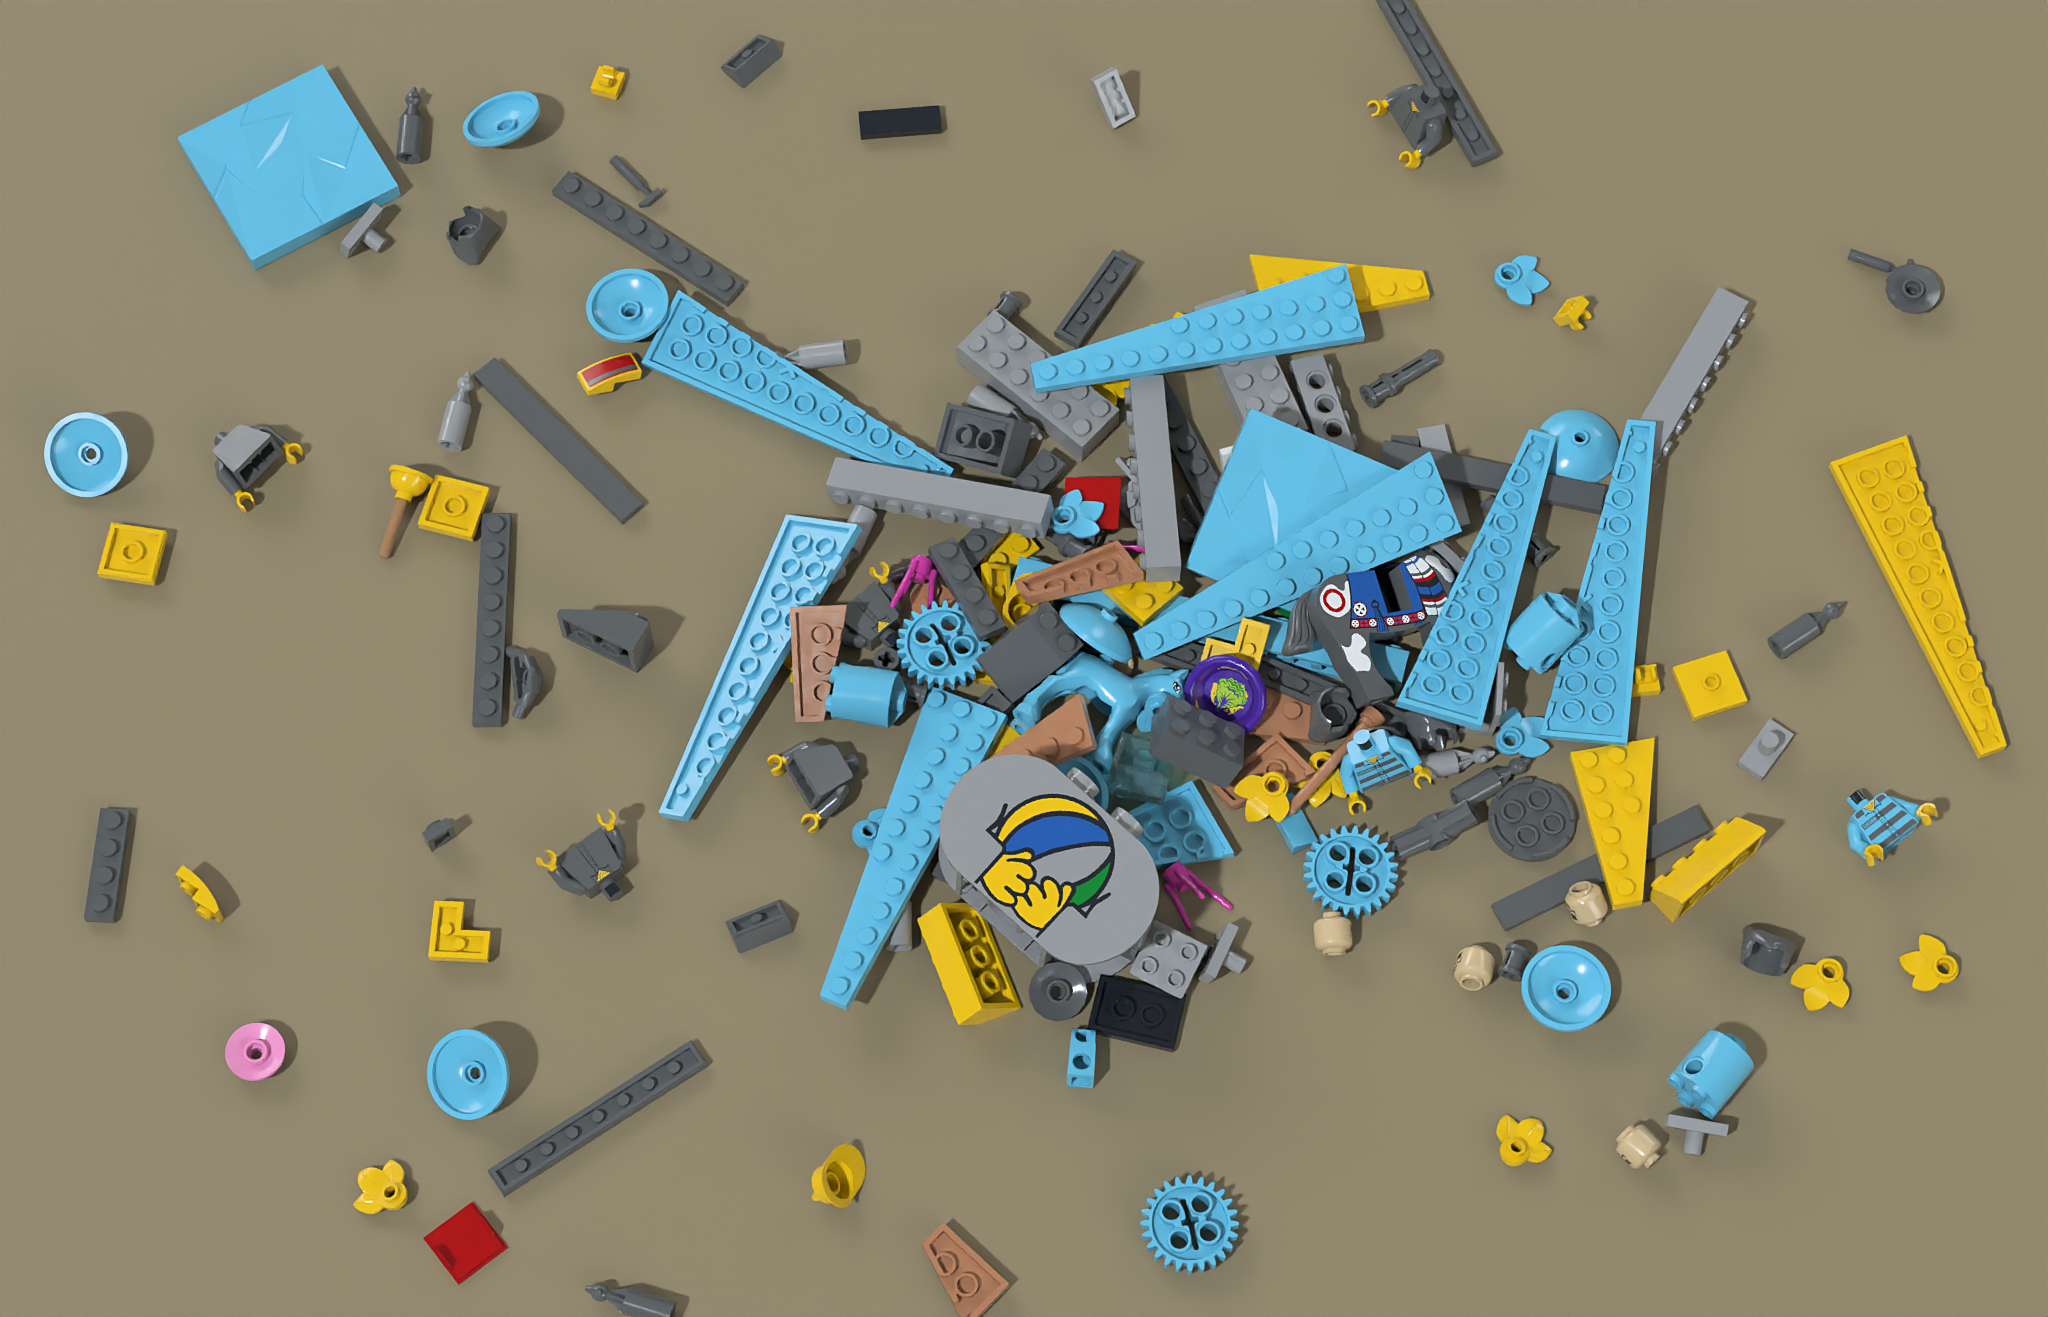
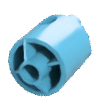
M1542 591L1507 628L1503 646L1510 651L1513 650L1518 655L1516 661L1524 669L1529 670L1532 667L1537 673L1542 674L1584 632V627L1579 620V608L1564 595Z
M841 662L839 666L832 667L830 683H834L832 695H827L825 711L831 713L832 719H849L860 724L890 728L904 713L907 690L899 671L870 666H853L845 662Z
M1707 1030L1667 1078L1668 1083L1679 1093L1676 1096L1677 1100L1687 1108H1691L1693 1105L1704 1116L1713 1119L1754 1069L1753 1061L1745 1052L1747 1047L1744 1042L1733 1034Z

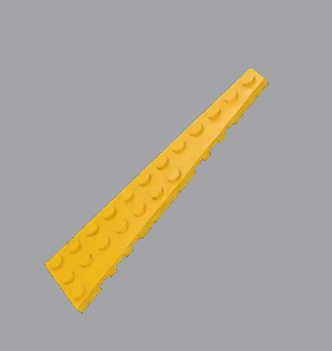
M1907 435L1830 462L1829 469L1977 758L1981 759L2004 750L2007 744L1996 710L1992 706L1989 689L1986 687L1982 676L1983 670L1980 661H1977L1973 648L1974 642L1972 636H1969L1966 627V617L1945 552L1941 547L1942 543L1939 534L1935 530L1932 521L1933 515L1930 506H1927L1924 496L1925 490L1922 481H1919L1917 475V465Z

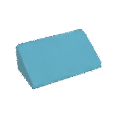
M1292 792L1286 794L1289 802L1294 797ZM1301 808L1293 815H1286L1280 823L1274 820L1292 855L1310 847L1312 842H1319Z

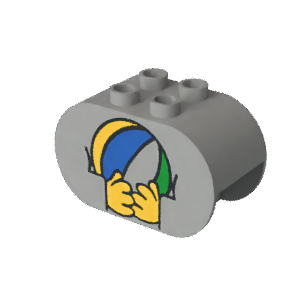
M1022 754L1002 755L983 761L959 779L949 793L942 809L939 862L946 882L958 896L1037 967L1041 968L1048 963L1055 962L1070 964L1080 971L1086 984L1099 982L1100 974L1110 977L1115 975L1131 962V960L1120 956L1131 947L1130 954L1133 957L1139 953L1150 931L1158 905L1159 879L1156 866L1148 850L1138 839L1144 832V829L1133 816L1120 807H1117L1111 815L1101 808L1094 799L1099 793L1098 787L1077 768L1073 767L1065 776L1051 763L1037 757Z

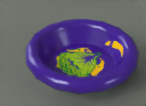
M1214 655L1199 662L1189 673L1184 687L1185 701L1204 711H1209L1221 719L1237 724L1245 729V735L1250 733L1259 724L1267 706L1266 686L1259 672L1246 660L1233 655Z

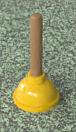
M390 465L388 470L391 473L390 484L396 490L394 498L397 500L379 551V556L384 559L390 557L407 503H411L412 497L421 495L427 486H430L433 482L430 476L400 465Z

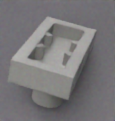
M1110 67L1089 79L1095 92V98L1098 100L1110 128L1114 129L1136 116L1116 68Z
M375 203L372 204L341 242L339 253L349 258L361 242L377 253L383 248L387 239L373 230L381 219L383 211L381 207Z
M1769 719L1736 766L1761 782L1792 740L1794 734L1772 719Z
M1228 922L1220 928L1197 977L1198 980L1205 984L1210 983L1216 978L1221 965L1237 974L1242 971L1247 958L1229 949L1239 929L1238 926Z
M1672 1114L1665 1115L1664 1127L1686 1131L1683 1153L1701 1156L1704 1134L1724 1138L1727 1137L1729 1127L1727 1124Z

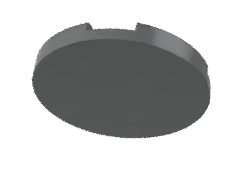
M1532 777L1518 778L1505 784L1503 789L1494 795L1487 815L1488 829L1495 844L1507 855L1525 862H1541L1561 853L1572 838L1576 821L1575 810L1567 794L1556 784L1552 785L1543 780L1532 779Z

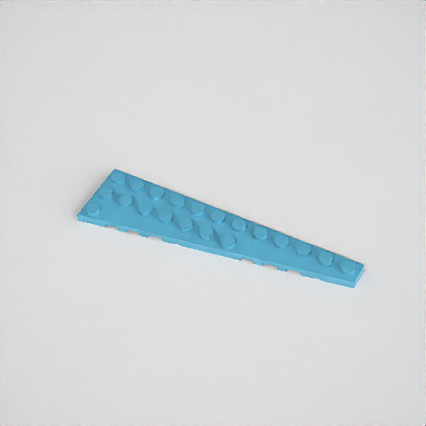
M1343 264L1031 363L1030 371L1035 393H1042L1364 341L1365 334L1347 266Z
M677 291L669 307L668 314L659 327L642 361L643 366L862 462L953 477L955 471L952 467L924 449L917 447L904 436H900L891 430L889 426L881 421H877L786 359L779 357L766 346H762L743 331L741 332L731 326L723 318L711 313L706 307L683 292Z
M1627 419L1576 606L1579 608V620L1584 627V632L1561 656L1558 673L1540 732V739L1627 746L1655 421Z
M1529 429L1395 706L1480 731L1556 436Z
M1427 452L1394 474L1134 632L1133 636L1142 659H1149L1242 621L1243 617L1250 618L1299 598L1305 592L1317 587L1331 576L1363 572L1461 532L1462 530L1431 452Z
M786 514L661 805L659 813L664 818L689 821L792 649L790 607L818 605L862 532L858 524Z
M936 687L928 690L820 993L822 1001L846 1011L850 1008L939 846L940 818L949 793L965 773L974 766L986 761L1008 721L1006 714L944 690L940 691Z

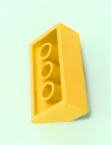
M1739 817L1734 818L1730 823L1725 820L1714 830L1715 836L1709 841L1706 838L1702 839L1693 848L1695 853L1688 859L1685 856L1681 857L1672 866L1674 871L1668 876L1660 875L1651 884L1653 889L1649 899L1674 923L1757 852L1766 833L1763 827Z
M939 903L917 919L922 936L931 954L932 962L936 967L958 1025H978L1021 1008L987 921L968 903Z

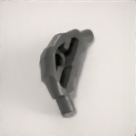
M509 646L505 650V655L511 659L514 701L516 702L512 716L517 719H523L526 709L531 706L535 697L540 694L541 685L543 684V673L533 656L520 648L516 649L513 646Z

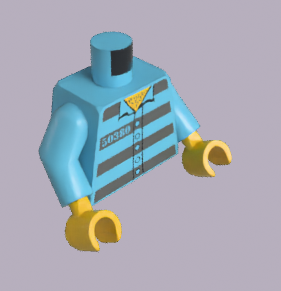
M1363 729L1356 732L1353 737L1354 740L1346 745L1348 754L1343 757L1339 773L1345 793L1349 794L1350 797L1347 804L1352 815H1354L1352 806L1355 803L1362 804L1363 811H1366L1365 801L1363 797L1358 795V790L1364 793L1412 773L1411 768L1415 772L1414 784L1417 788L1422 789L1420 776H1425L1431 784V770L1420 765L1422 761L1412 743L1407 739L1395 735L1391 736L1385 729H1379L1372 733Z
M1858 789L1846 800L1855 811L1847 823L1850 849L1866 859L1867 865L1870 867L1874 866V862L1878 859L1884 861V854L1912 834L1919 823V819L1922 820L1925 826H1929L1932 823L1929 815L1939 816L1935 805L1932 803L1918 805L1893 796H1887L1885 793H1880L1869 801Z

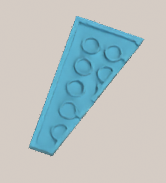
M1193 781L1128 812L1144 829V832L1138 839L1148 850L1156 869L1170 867L1176 862H1181L1185 865L1234 857L1231 846Z

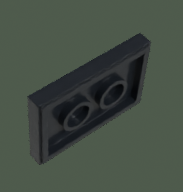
M1100 974L1087 1029L1096 1030L1095 1035L1173 1053L1187 994L1183 998H1178L1157 987Z

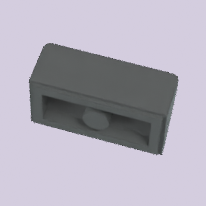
M757 35L720 68L739 86L745 88L781 57V53L773 40Z
M780 900L726 921L727 928L739 953L746 952L793 932L789 916Z

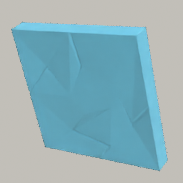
M323 64L177 137L181 149L254 270L363 216L373 203L380 207L401 196L396 181Z
M1252 408L1248 409L1183 568L1218 582L1398 470ZM1298 598L1277 607L1291 612Z

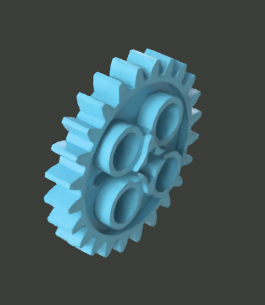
M944 600L942 607L938 608L935 601H932V609L928 610L924 605H921L920 615L914 611L911 612L913 621L904 619L905 629H899L898 631L901 639L897 640V648L900 649L897 651L899 659H903L901 661L902 669L909 668L908 677L911 678L917 675V684L920 685L924 680H927L928 689H931L934 683H938L939 689L942 691L944 685L949 683L950 688L954 690L955 682L959 681L961 685L966 686L965 677L975 680L976 673L974 670L983 671L975 659L990 646V643L987 642L989 639L979 642L964 614L959 610L957 602L952 608H948L947 600ZM934 625L936 627L942 644L938 645V636L930 626ZM946 625H953L956 627L952 631H947L943 629V627ZM921 637H928L931 639L927 643H920L917 641ZM944 646H948L949 656L956 664L955 666L951 665ZM959 648H966L969 650V652L966 654H959L956 652V650H958ZM934 660L944 662L941 666H933L930 663Z
M1342 826L1341 834H1337L1332 828L1330 829L1329 839L1321 834L1319 838L1320 844L1312 842L1311 849L1313 852H1306L1305 859L1309 862L1303 863L1302 869L1308 872L1303 875V882H1311L1307 885L1306 892H1315L1312 899L1313 903L1322 900V911L1330 906L1332 907V912L1342 911L1345 918H1347L1349 912H1353L1354 917L1358 919L1362 910L1367 916H1370L1371 907L1380 911L1381 901L1389 902L1390 896L1388 893H1394L1396 886L1392 883L1397 882L1398 875L1392 873L1398 867V863L1391 862L1395 854L1394 852L1385 853L1388 843L1385 842L1379 845L1380 835L1378 834L1372 839L1369 838V829H1366L1362 835L1358 834L1357 826H1354L1352 833H1348L1346 827ZM1350 849H1354L1355 860L1351 895L1346 896L1345 889ZM1332 853H1340L1344 856V859L1335 861L1330 855ZM1363 856L1370 857L1373 863L1365 865L1360 862L1359 858ZM1336 880L1341 884V887L1331 888L1327 882ZM1358 884H1366L1371 890L1361 892L1356 886Z
M1188 1175L1184 1184H1182L1179 1177H1175V1186L1172 1187L1165 1181L1163 1184L1164 1192L1156 1188L1154 1189L1153 1194L1156 1200L1147 1198L1146 1204L1151 1209H1142L1141 1215L1148 1220L1141 1221L1140 1228L1148 1231L1144 1232L1141 1238L1142 1240H1151L1146 1246L1147 1252L1156 1250L1154 1260L1158 1261L1164 1258L1165 1269L1173 1263L1176 1264V1273H1179L1182 1266L1187 1269L1188 1275H1191L1193 1267L1197 1266L1202 1274L1204 1273V1264L1207 1263L1212 1269H1215V1258L1222 1262L1225 1261L1226 1256L1223 1250L1232 1252L1233 1245L1228 1241H1237L1238 1235L1230 1231L1239 1227V1222L1231 1220L1237 1216V1210H1228L1233 1200L1232 1198L1222 1200L1225 1190L1221 1189L1218 1192H1214L1215 1182H1211L1205 1187L1203 1186V1177H1200L1197 1184L1192 1182L1191 1175ZM1181 1200L1186 1202L1190 1223L1195 1224L1193 1234L1199 1247L1198 1250L1193 1249L1189 1227L1184 1226L1185 1213L1180 1203ZM1201 1201L1208 1206V1209L1205 1212L1199 1213L1192 1208V1205L1195 1202ZM1167 1209H1174L1178 1212L1179 1216L1174 1220H1168L1162 1213ZM1204 1230H1211L1215 1233L1216 1238L1213 1241H1205L1201 1238L1200 1233ZM1177 1237L1183 1238L1187 1245L1182 1249H1177L1172 1246V1239Z

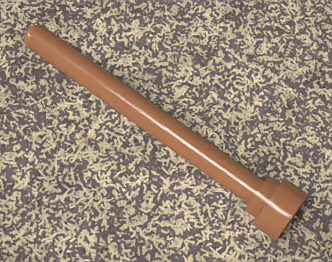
M1368 705L1360 714L1361 718L1358 720L1360 724L1290 800L1287 815L1295 814L1338 766L1343 757L1348 754L1346 745L1352 741L1356 732L1381 726L1385 722V718L1377 709Z

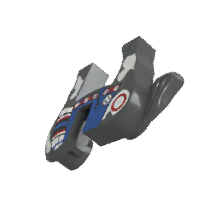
M1425 550L1418 551L1387 573L1399 611L1387 612L1374 570L1334 575L1327 578L1317 587L1305 592L1298 598L1290 612L1286 638L1281 650L1284 656H1294L1307 653L1311 650L1314 638L1316 637L1327 652L1333 669L1348 687L1357 709L1383 703L1394 696L1392 687L1381 677L1374 666L1370 654L1369 641L1393 639L1418 630L1421 633L1424 647L1455 583L1452 569L1437 554Z

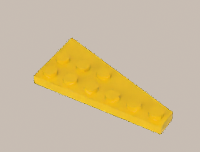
M1252 254L1249 256L1257 291L1346 264L1359 313L1429 300L1430 297L1424 272L1420 270Z
M1655 737L1627 742V746L1608 745L1570 752L1569 756L1613 910L1640 906L1643 901Z

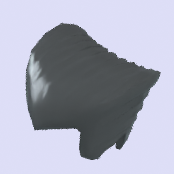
M467 205L463 208L464 217L449 221V232L447 231L446 237L451 244L454 254L468 265H476L481 254L484 252L485 246L488 245V242L491 241L501 228L487 217L482 210Z
M1333 686L1309 694L1311 716L1308 737L1315 743L1331 742L1337 740L1350 728L1358 713L1348 701L1349 691L1346 688H1333Z
M1405 712L1402 715L1403 722L1407 726L1414 747L1418 750L1444 749L1446 737L1453 739L1454 745L1458 741L1455 723L1417 712Z
M1744 927L1742 930L1741 964L1761 974L1781 976L1789 966L1794 951L1797 949V943L1761 929Z

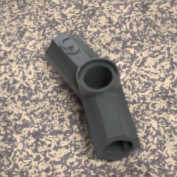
M1465 799L1442 813H1433L1424 817L1414 827L1390 836L1392 850L1400 861L1428 849L1430 851L1439 850L1451 843L1452 837L1479 823L1478 816L1469 801Z

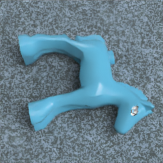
M1077 651L1055 670L1056 675H1049L1039 687L1026 695L1023 702L1013 710L1015 718L1010 723V727L1022 735L1040 722L1042 710L1051 701L1060 696L1084 694L1100 712L1109 716L1107 723L1095 739L1098 749L1089 752L1086 757L1087 760L1091 761L1100 770L1107 782L1113 766L1111 748L1117 738L1136 721L1138 714L1145 706L1147 698L1153 693L1163 692L1185 700V678L1189 670L1180 669L1174 672L1172 669L1159 668L1130 678L1113 667V660L1105 654H1100L1097 657L1083 651Z

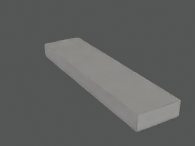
M1445 424L1417 429L1416 434L1419 437L1421 448L1452 454ZM1443 482L1460 528H1469L1470 521L1461 486Z

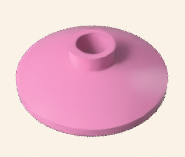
M264 1023L244 1025L237 1029L227 1042L225 1048L227 1065L241 1079L248 1081L266 1079L273 1075L282 1065L286 1051L285 1043L280 1033L270 1025ZM261 1051L262 1056L259 1059H253L252 1055L254 1052Z

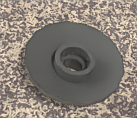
M1901 265L1891 271L1886 280L1885 292L1888 300L1895 308L1905 313L1919 314L1927 312L1935 306L1940 298L1941 287L1938 278L1931 270L1921 265ZM1907 291H1912L1915 295H1910Z
M1062 962L1048 963L1038 969L1031 978L1028 989L1030 1003L1034 1010L1043 1018L1053 1021L1068 1020L1078 1014L1084 1006L1087 996L1086 982L1080 971L1072 965ZM1054 986L1060 988V994L1057 997L1051 994V989Z

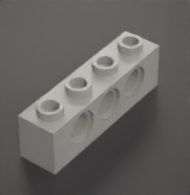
M1323 353L1290 361L1289 376L1308 427V432L1356 452L1359 449L1358 441L1355 434H1350L1348 428L1350 426L1347 410H1342L1341 392L1338 386L1333 385L1331 379L1333 378V370L1330 362H1325ZM1318 384L1322 386V388L1315 389L1312 388L1310 385ZM1327 408L1331 412L1322 413L1321 411H1319V409ZM1335 432L1339 436L1330 437L1329 435H1327V433Z

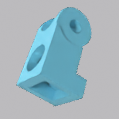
M1072 1028L1066 1087L1093 1088L1096 1030Z

